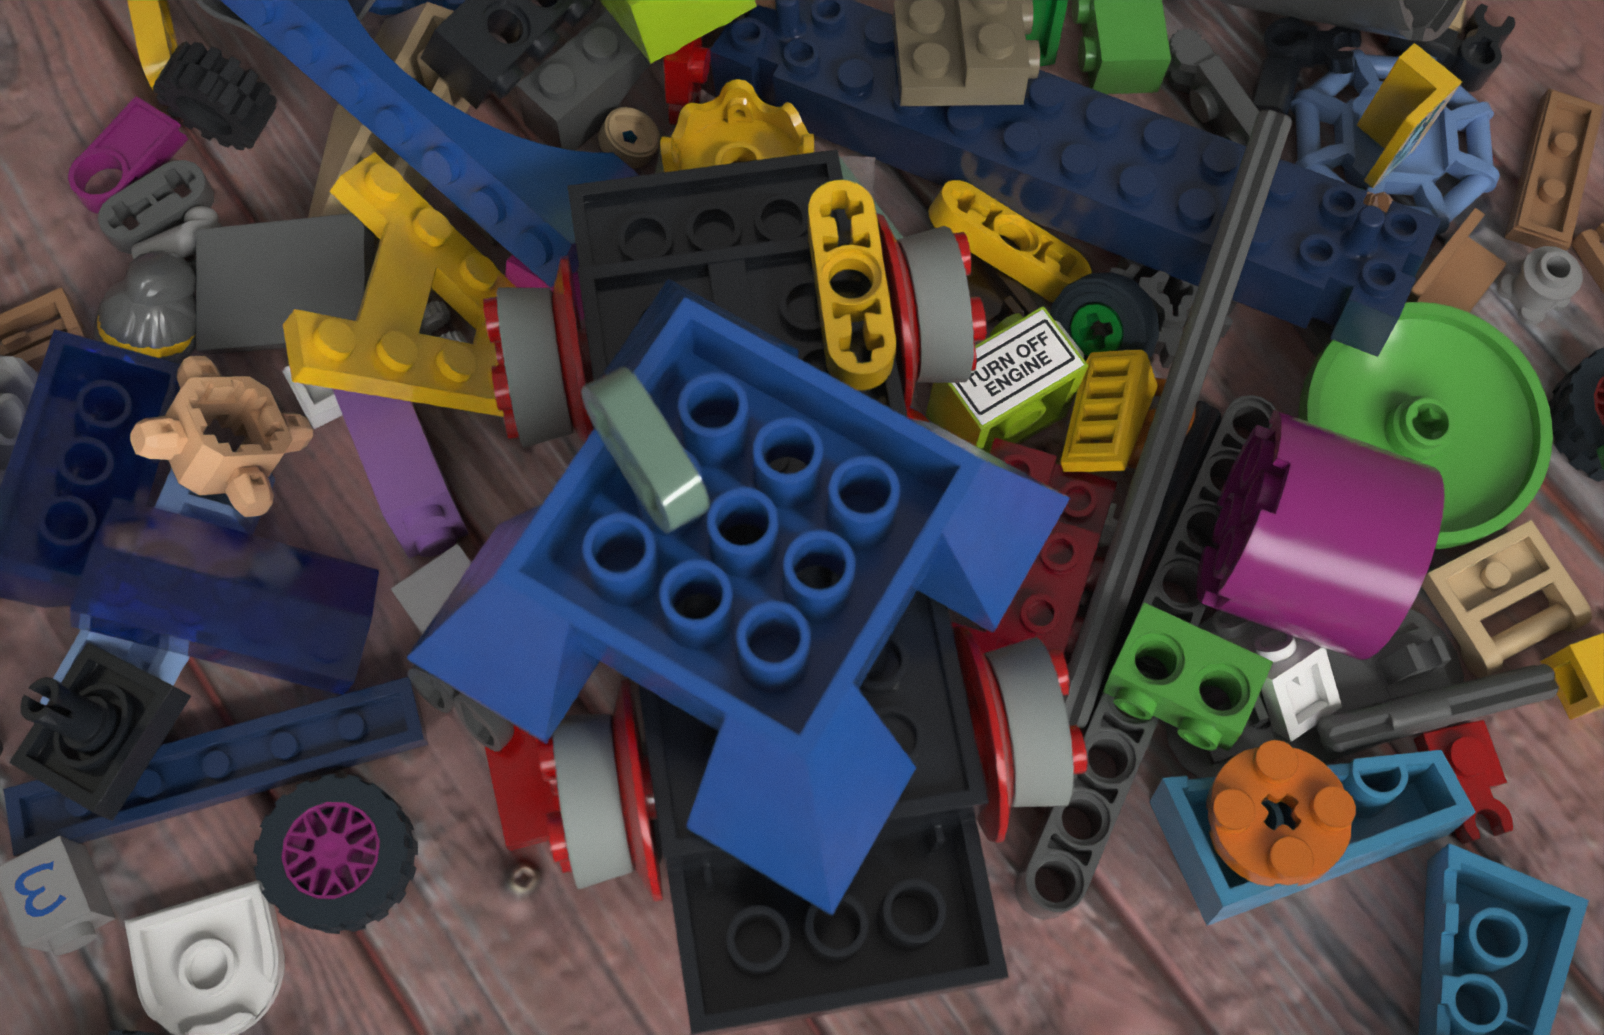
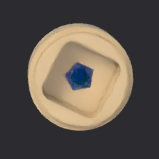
M621 107L614 109L608 114L599 130L598 141L603 152L616 154L629 167L636 169L647 165L660 145V133L656 124L648 115L634 108Z

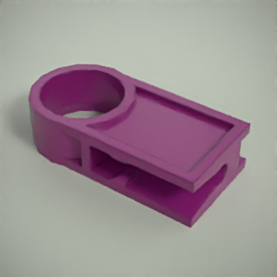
M135 96L89 147L74 160L68 173L70 187L89 211L98 214L103 203L111 196L168 163L188 141V137L179 131L181 127L179 122ZM105 169H118L122 171L121 180L112 190L102 194H89L85 192L86 184L97 172Z

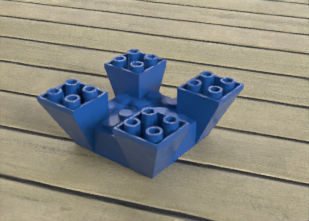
M668 279L601 377L622 366L628 368L637 377L699 474L708 496L709 510L669 533L661 530L646 511L597 430L594 429L543 504L498 524L406 658L411 663L544 743L548 742L600 661L718 730L719 734L686 828L832 916L916 769L908 755L858 690L917 590L994 633L1070 498L934 423L904 417L798 359L799 350ZM792 457L802 461L807 467L798 473L782 474L774 471L768 465L776 459ZM741 524L752 525L765 534L758 542L747 546L731 544L722 537L728 529ZM810 566H824L835 572L840 581L831 588L815 590L803 585L796 575L801 570ZM693 594H706L715 598L720 603L715 613L700 620L684 618L675 611L683 599Z

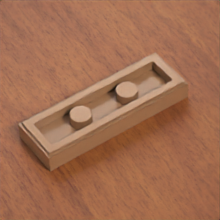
M1550 88L1540 98L1505 239L1535 249L1543 246H1553L1567 251L1570 248L1604 106Z

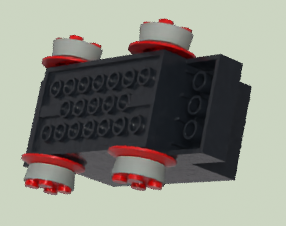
M838 150L567 185L579 262L577 270L586 328L581 326L575 285L568 256H562L560 259L553 293L551 288H498L497 297L483 299L487 333L490 343L495 345L498 365L491 367L494 394L498 410H503L508 439L520 438V442L525 448L572 434L575 429L584 444L595 427L582 398L581 390L583 386L601 377L668 279L799 350L798 359L831 376L825 359L807 224L808 204L815 190L827 182L844 180ZM844 209L832 210L831 218H834L837 225L838 247L850 245L851 220L847 218ZM876 213L895 330L896 350L893 368L888 378L877 387L857 391L908 418L907 411L912 403L915 383L967 382L971 372L976 370L975 342L983 341L986 338V317L981 298L979 296L970 298L966 276L971 273V253L965 232L952 233L949 227L941 226L896 240L884 215ZM851 269L836 273L829 281L832 290L836 294L849 299L862 297L872 288V284L865 274ZM864 320L851 323L852 334L849 352L855 354L857 363L871 362L872 351L867 350L864 341ZM782 457L768 465L774 471L782 474L798 473L807 467L802 461L792 457ZM741 524L728 529L722 537L731 544L747 546L758 542L765 534L752 525ZM810 566L801 570L796 575L803 585L815 590L831 588L840 581L835 572L824 566ZM918 590L858 689L916 766V769L832 916L686 828L719 734L718 730L638 684L648 756H644L630 679H624L620 683L613 717L611 714L565 715L547 743L537 739L544 781H550L553 796L559 795L561 811L547 813L552 857L555 863L560 862L562 873L573 872L578 889L634 872L636 869L654 902L661 901L663 899L654 826V819L658 820L663 860L669 879L691 1035L728 1033L994 985L1009 978L976 818L988 841L995 843L1003 842L1008 828L1011 807L1068 806L1073 794V775L1087 771V753L1081 730L1077 725L1069 726L1063 696L1069 693V676L1061 649L1047 650L1039 638L1035 637L983 654L966 625L952 628L948 607ZM693 594L683 599L675 611L684 618L700 620L715 613L720 603L709 595Z

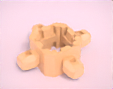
M189 356L182 361L178 368L177 380L180 391L165 416L144 418L135 424L130 433L133 449L137 455L148 459L169 460L178 484L197 495L227 494L233 507L244 517L261 516L273 504L274 493L268 477L284 453L300 451L308 445L313 437V429L307 417L296 413L280 412L270 389L250 376L222 377L216 365L206 356ZM214 419L218 420L221 428H231L234 436H245L244 441L236 452H232L229 443H218L215 435L203 434L205 428L210 426Z

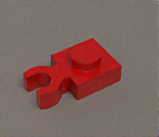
M702 37L681 47L677 52L664 57L666 103L669 104L668 118L670 125H677L680 111L688 103L700 104L701 102L700 84L704 85L707 81L711 57L710 48L702 47Z
M1484 719L1423 733L1413 739L1418 752L1442 750L1476 811L1475 814L1454 830L1456 837L1462 844L1481 838L1475 823L1477 814L1487 818L1494 836L1513 831V819L1510 811L1501 801L1493 798L1491 792L1492 788L1507 783Z

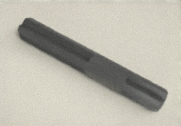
M1546 664L1530 665L1325 716L1317 723L1320 744L1327 752L1340 753L1552 699L1559 689L1554 680L1555 672Z

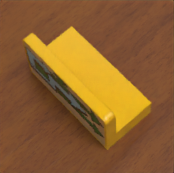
M1415 43L1397 59L1357 123L1361 130L1384 148V151L1364 179V182L1372 188L1416 149L1462 83L1460 79Z

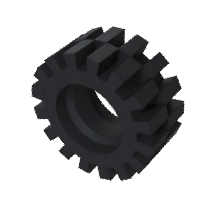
M186 41L177 46L153 86V92L158 94L156 98L159 103L169 106L166 111L173 117H181L184 120L182 123L190 130L195 127L201 131V136L209 141L213 137L216 138L219 144L229 148L232 144L236 150H244L245 147L251 149L277 107L275 106L277 103L276 97L269 94L271 92L270 87L267 83L257 82L256 80L259 75L252 69L245 71L239 67L241 61L233 56L229 60L224 58L221 50L212 46L207 51L204 45L199 42H193L190 45Z

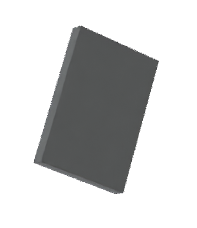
M353 213L197 229L196 351L211 355L286 348L283 323L294 309L356 321L375 260V234Z

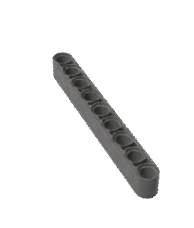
M1254 395L1241 396L1232 401L1221 416L1219 426L1105 681L1099 688L1088 724L1081 728L1087 753V771L1073 775V794L1068 806H1047L1016 877L1014 887L1016 899L1022 909L1032 917L1042 920L1057 918L1079 905L1087 892L1159 718L1154 716L1150 720L1125 717L1116 708L1113 697L1104 693L1103 689L1144 602L1198 627L1207 606L1199 602L1196 589L1198 567L1204 547H1200L1192 542L1188 536L1187 529H1197L1206 534L1210 540L1211 547L1216 549L1217 544L1213 542L1212 536L1218 514L1221 510V507L1216 505L1221 491L1215 488L1210 477L1216 476L1226 481L1240 450L1246 442V439L1239 436L1234 430V425L1242 426L1249 430L1250 433L1256 425L1267 429L1272 427L1269 421L1273 410H1276V408L1262 397ZM1163 582H1173L1181 586L1187 594L1188 603H1178L1169 598L1164 591ZM1148 656L1135 660L1137 669L1146 678L1162 680L1168 677L1167 669L1161 661L1151 659ZM1089 750H1102L1112 757L1116 765L1115 778L1100 777L1093 772L1088 761ZM1074 808L1086 814L1091 825V833L1088 839L1080 840L1067 833L1062 823L1063 809ZM1038 869H1052L1062 877L1066 890L1061 902H1050L1040 896L1035 886V876Z

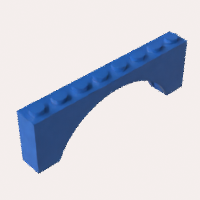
M221 0L549 287L555 285L562 256L569 257L572 274L578 271L577 268H579L567 185L640 176L614 153L567 150L520 138L473 118L445 102L423 87L385 54L360 23L348 0Z

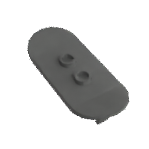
M1411 609L1386 645L1368 659L1357 660L1326 648L1342 708L1333 714L1432 688L1438 689L1464 682V674L1458 653L1444 631L1424 614ZM1215 686L1199 688L1202 700L1210 708L1219 711L1231 709V701L1222 689ZM1261 691L1241 736L1229 751L1217 747L1216 750H1206L1194 746L1178 735L1177 727L1165 722L1170 748L1181 765L1197 778L1216 777L1224 765L1244 750L1260 747L1263 743L1272 740L1284 741L1293 748L1313 755L1323 763L1388 743L1383 741L1340 753H1330L1325 751L1320 744L1317 725L1290 742L1273 731Z

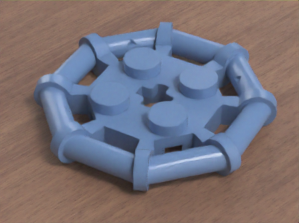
M1361 49L1351 50V52H1354V72L1337 74L1329 71L1308 89L1297 91L1292 99L1290 109L1296 118L1297 162L1295 165L1346 183L1332 170L1341 165L1344 168L1346 180L1355 187L1367 188L1365 191L1374 194L1385 192L1387 194L1411 195L1416 206L1408 207L1441 218L1435 235L1445 233L1449 228L1450 222L1481 194L1493 191L1499 180V171L1493 165L1489 120L1493 117L1494 112L1488 102H1479L1462 86H1459L1416 149L1372 188L1364 182V179L1384 151V148L1361 130L1357 123L1384 82L1379 81V79L1387 77L1399 57L1368 55ZM1347 85L1354 86L1359 96L1353 101L1351 99L1344 103L1334 97ZM1320 121L1334 125L1335 144L1328 145L1322 149ZM1457 131L1466 133L1467 153L1459 151ZM1445 173L1459 179L1460 183L1442 197L1435 182Z

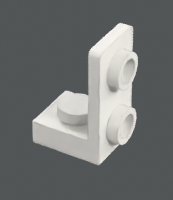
M1218 610L1211 618L1198 625L1203 630L1273 661L1261 692L1273 731L1290 742L1317 725L1322 717L1329 716L1342 708L1326 648Z

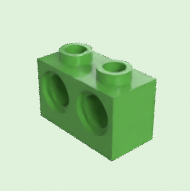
M1144 602L1109 675L1103 692L1114 697V704L1131 716L1144 720H1150L1154 716L1177 727L1178 735L1194 746L1206 750H1216L1217 747L1229 751L1244 730L1273 661ZM1145 656L1158 659L1166 667L1168 677L1162 680L1146 678L1137 669L1135 660ZM1215 686L1222 689L1231 701V709L1219 711L1210 708L1202 700L1199 688Z

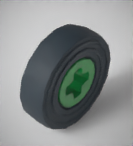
M1115 272L1091 273L1068 284L1052 303L1051 317L1062 325L1084 353L1083 359L1085 362L1092 352L1143 350L1149 358L1153 355L1159 337L1158 313L1148 293L1134 280ZM1098 319L1102 323L1110 322L1113 333L1106 336L1105 339L1102 335L1093 336L1092 334L1095 331L1090 326H1093V323L1098 321Z

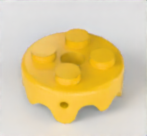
M740 79L727 82L720 94L712 101L701 104L688 103L680 111L672 136H662L660 141L664 172L815 152L814 134L808 133L797 109L791 103L785 102L779 107L768 105L757 96L750 83Z

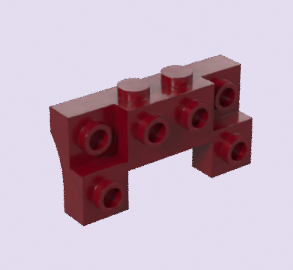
M994 438L989 454L1068 496L1070 499L994 633L986 630L985 633L970 627L967 628L974 636L983 654L1035 637L1039 638L1047 650L1060 648L1063 655L1065 652L1073 654L1085 619L1084 616L1077 614L1084 591L1094 593L1106 558L1097 555L1096 551L1118 482L1086 472H1064L1062 465L1056 464V455ZM951 622L952 628L960 626V624Z

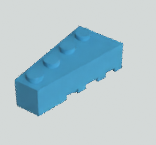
M1450 843L1427 860L1418 1035H1550L1589 900Z

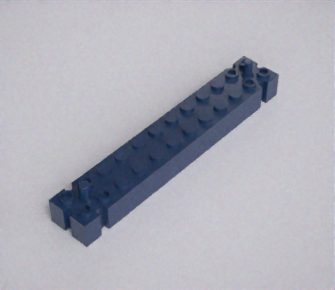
M775 0L776 9L756 5L757 7L744 13L745 18L740 20L734 19L727 24L710 49L716 97L727 82L736 79L745 80L753 86L757 96L764 103L775 107L782 106L785 102L791 103L797 109L810 134L813 133L817 137L942 186L952 180L967 182L1028 220L1152 269L1161 270L1170 276L1199 286L1246 149V146L1040 69L1036 79H1028L1024 105L900 106L893 15L854 0ZM1280 159L1232 300L1305 329L1311 317L1334 325L1335 327L1330 339L1378 357L1399 320L1416 280L1415 275L1426 257L1441 218L1392 201L1387 212H1384L1376 206L1363 204L1368 191Z

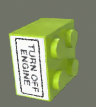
M1044 306L1024 318L1020 313L1013 314L995 326L989 335L990 337L975 346L977 356L976 370L971 372V376L966 383H933L925 416L937 426L987 453H990L994 438L1021 444L1064 418L1087 371L1088 365Z

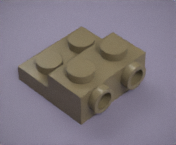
M1032 0L894 1L892 20L900 106L1024 105L1028 79H1036L1040 68L1039 41L1026 40L1025 36L1031 34L1033 26Z

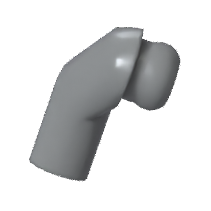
M207 206L192 207L184 215L183 224L134 244L131 248L133 259L140 254L150 251L175 252L182 258L196 254V230L223 227L218 223V214L214 209Z

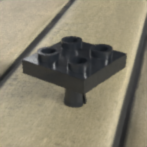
M88 642L61 683L54 678L44 677L30 685L29 689L50 700L47 705L23 695L20 705L21 715L26 720L33 722L34 725L9 763L91 812L113 821L165 737L174 726L191 695Z

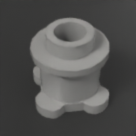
M1543 246L1534 249L1524 259L1520 273L1505 275L1498 282L1497 291L1502 298L1510 300L1518 310V318L1522 323L1531 326L1538 325L1544 319L1546 313L1551 310L1561 311L1570 303L1571 297L1581 287L1583 281L1582 268L1576 258L1569 252L1558 247Z

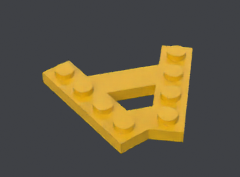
M374 152L343 173L329 191L380 239L356 321L294 309L283 323L292 382L504 417L503 410H498L494 394L491 367L498 365L495 345L490 343L487 333L483 299L497 297L498 288L517 287L497 269L488 257L482 255L462 236L442 213L435 210L419 195L396 169L389 166ZM431 288L476 329L473 344L419 334Z

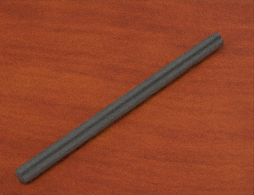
M1262 110L1257 114L1068 666L1069 693L1064 695L1063 698L1069 726L1077 725L1079 728H1084L1088 724L1292 125L1291 118L1286 114L1277 113L1272 110Z

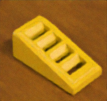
M1145 351L1092 352L1086 360L1088 368L1077 390L1060 463L1064 472L1125 471L1158 385L1149 357ZM1113 439L1112 443H1090L1091 440Z

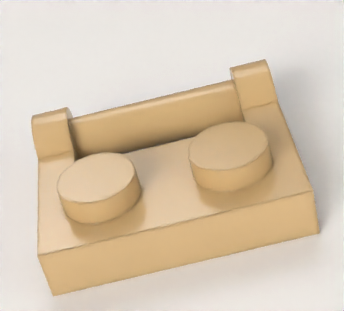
M1532 520L1427 573L1421 585L1461 646V656L1466 667L1478 678L1490 676L1501 670L1504 660L1561 630L1575 631L1592 620L1589 604ZM1539 590L1543 591L1549 600L1548 608L1493 637H1490L1480 622Z

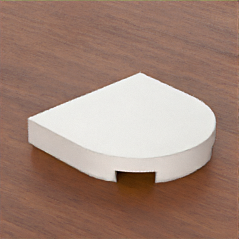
M253 881L125 920L139 999L147 1015L173 1035H238L257 1023L276 999L284 976L285 957L275 907L273 904L268 903L262 894L264 887L260 881Z

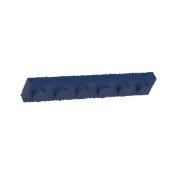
M404 677L160 745L113 821L91 812L39 780L5 788L3 791L13 856L18 857L58 836L77 843H84L429 745L417 691L409 677Z

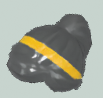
M150 251L140 254L129 263L126 277L114 283L108 289L99 304L93 334L100 357L106 360L108 365L120 375H133L150 371L174 370L181 365L185 358L192 354L196 348V297L194 295L196 292V259L186 261L175 252L169 253L166 251Z

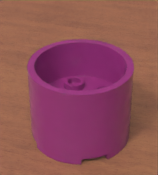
M1273 410L1269 421L1272 427L1267 429L1256 425L1230 470L1216 505L1220 506L1221 510L1218 514L1212 540L1217 546L1216 549L1206 546L1201 552L1196 585L1198 600L1202 604L1354 659H1368L1379 652L1397 631L1423 583L1436 547L1443 517V478L1439 470L1433 466Z

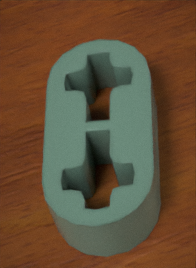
M622 366L583 386L581 390L582 398L595 429L646 511L660 529L669 533L709 510V500L699 474L637 377L628 368Z

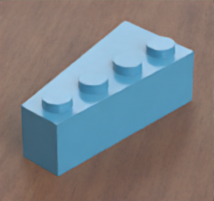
M1442 750L1356 758L1350 763L1326 765L1338 777L1344 790L1353 797L1356 805V814L1351 822V838L1342 857L1326 874L1312 883L1297 886L1298 883L1292 885L1276 883L1273 887L1255 884L1238 875L1220 858L1213 847L1209 835L1211 826L1208 820V808L1206 810L1207 794L1216 777L1188 779V776L1162 778L1149 803L1205 924L1208 926L1450 835L1475 814L1476 811ZM1270 800L1261 803L1269 812L1264 820L1269 828L1276 830L1280 825L1284 824L1292 830L1295 829L1296 822L1290 816L1292 810L1288 805L1281 801L1275 804Z

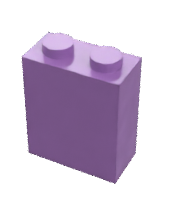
M332 389L383 517L408 558L410 559L419 554L422 557L439 555L453 547L457 542L456 539L468 535L469 533L414 402Z

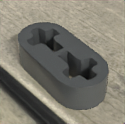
M174 160L160 166L111 196L103 203L98 213V223L102 232L120 252L132 254L131 248L134 244L183 224L184 215L192 207L207 206L211 208L214 202V191L202 169L195 163L186 160ZM182 184L191 190V193L184 198H181L174 191L175 188ZM133 216L139 225L129 231L122 221Z

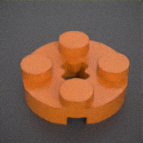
M1278 740L1267 741L1260 745V747L1244 750L1230 759L1214 779L1208 791L1206 810L1208 808V820L1211 826L1209 835L1213 847L1220 858L1234 872L1248 881L1271 887L1276 883L1283 885L1298 883L1297 886L1312 883L1326 874L1344 854L1351 838V822L1356 814V805L1353 797L1344 790L1342 783L1328 766L1313 755ZM1270 800L1275 804L1281 801L1288 805L1292 810L1290 816L1296 822L1295 829L1292 830L1284 824L1280 825L1276 830L1269 828L1264 822L1269 812L1261 803Z

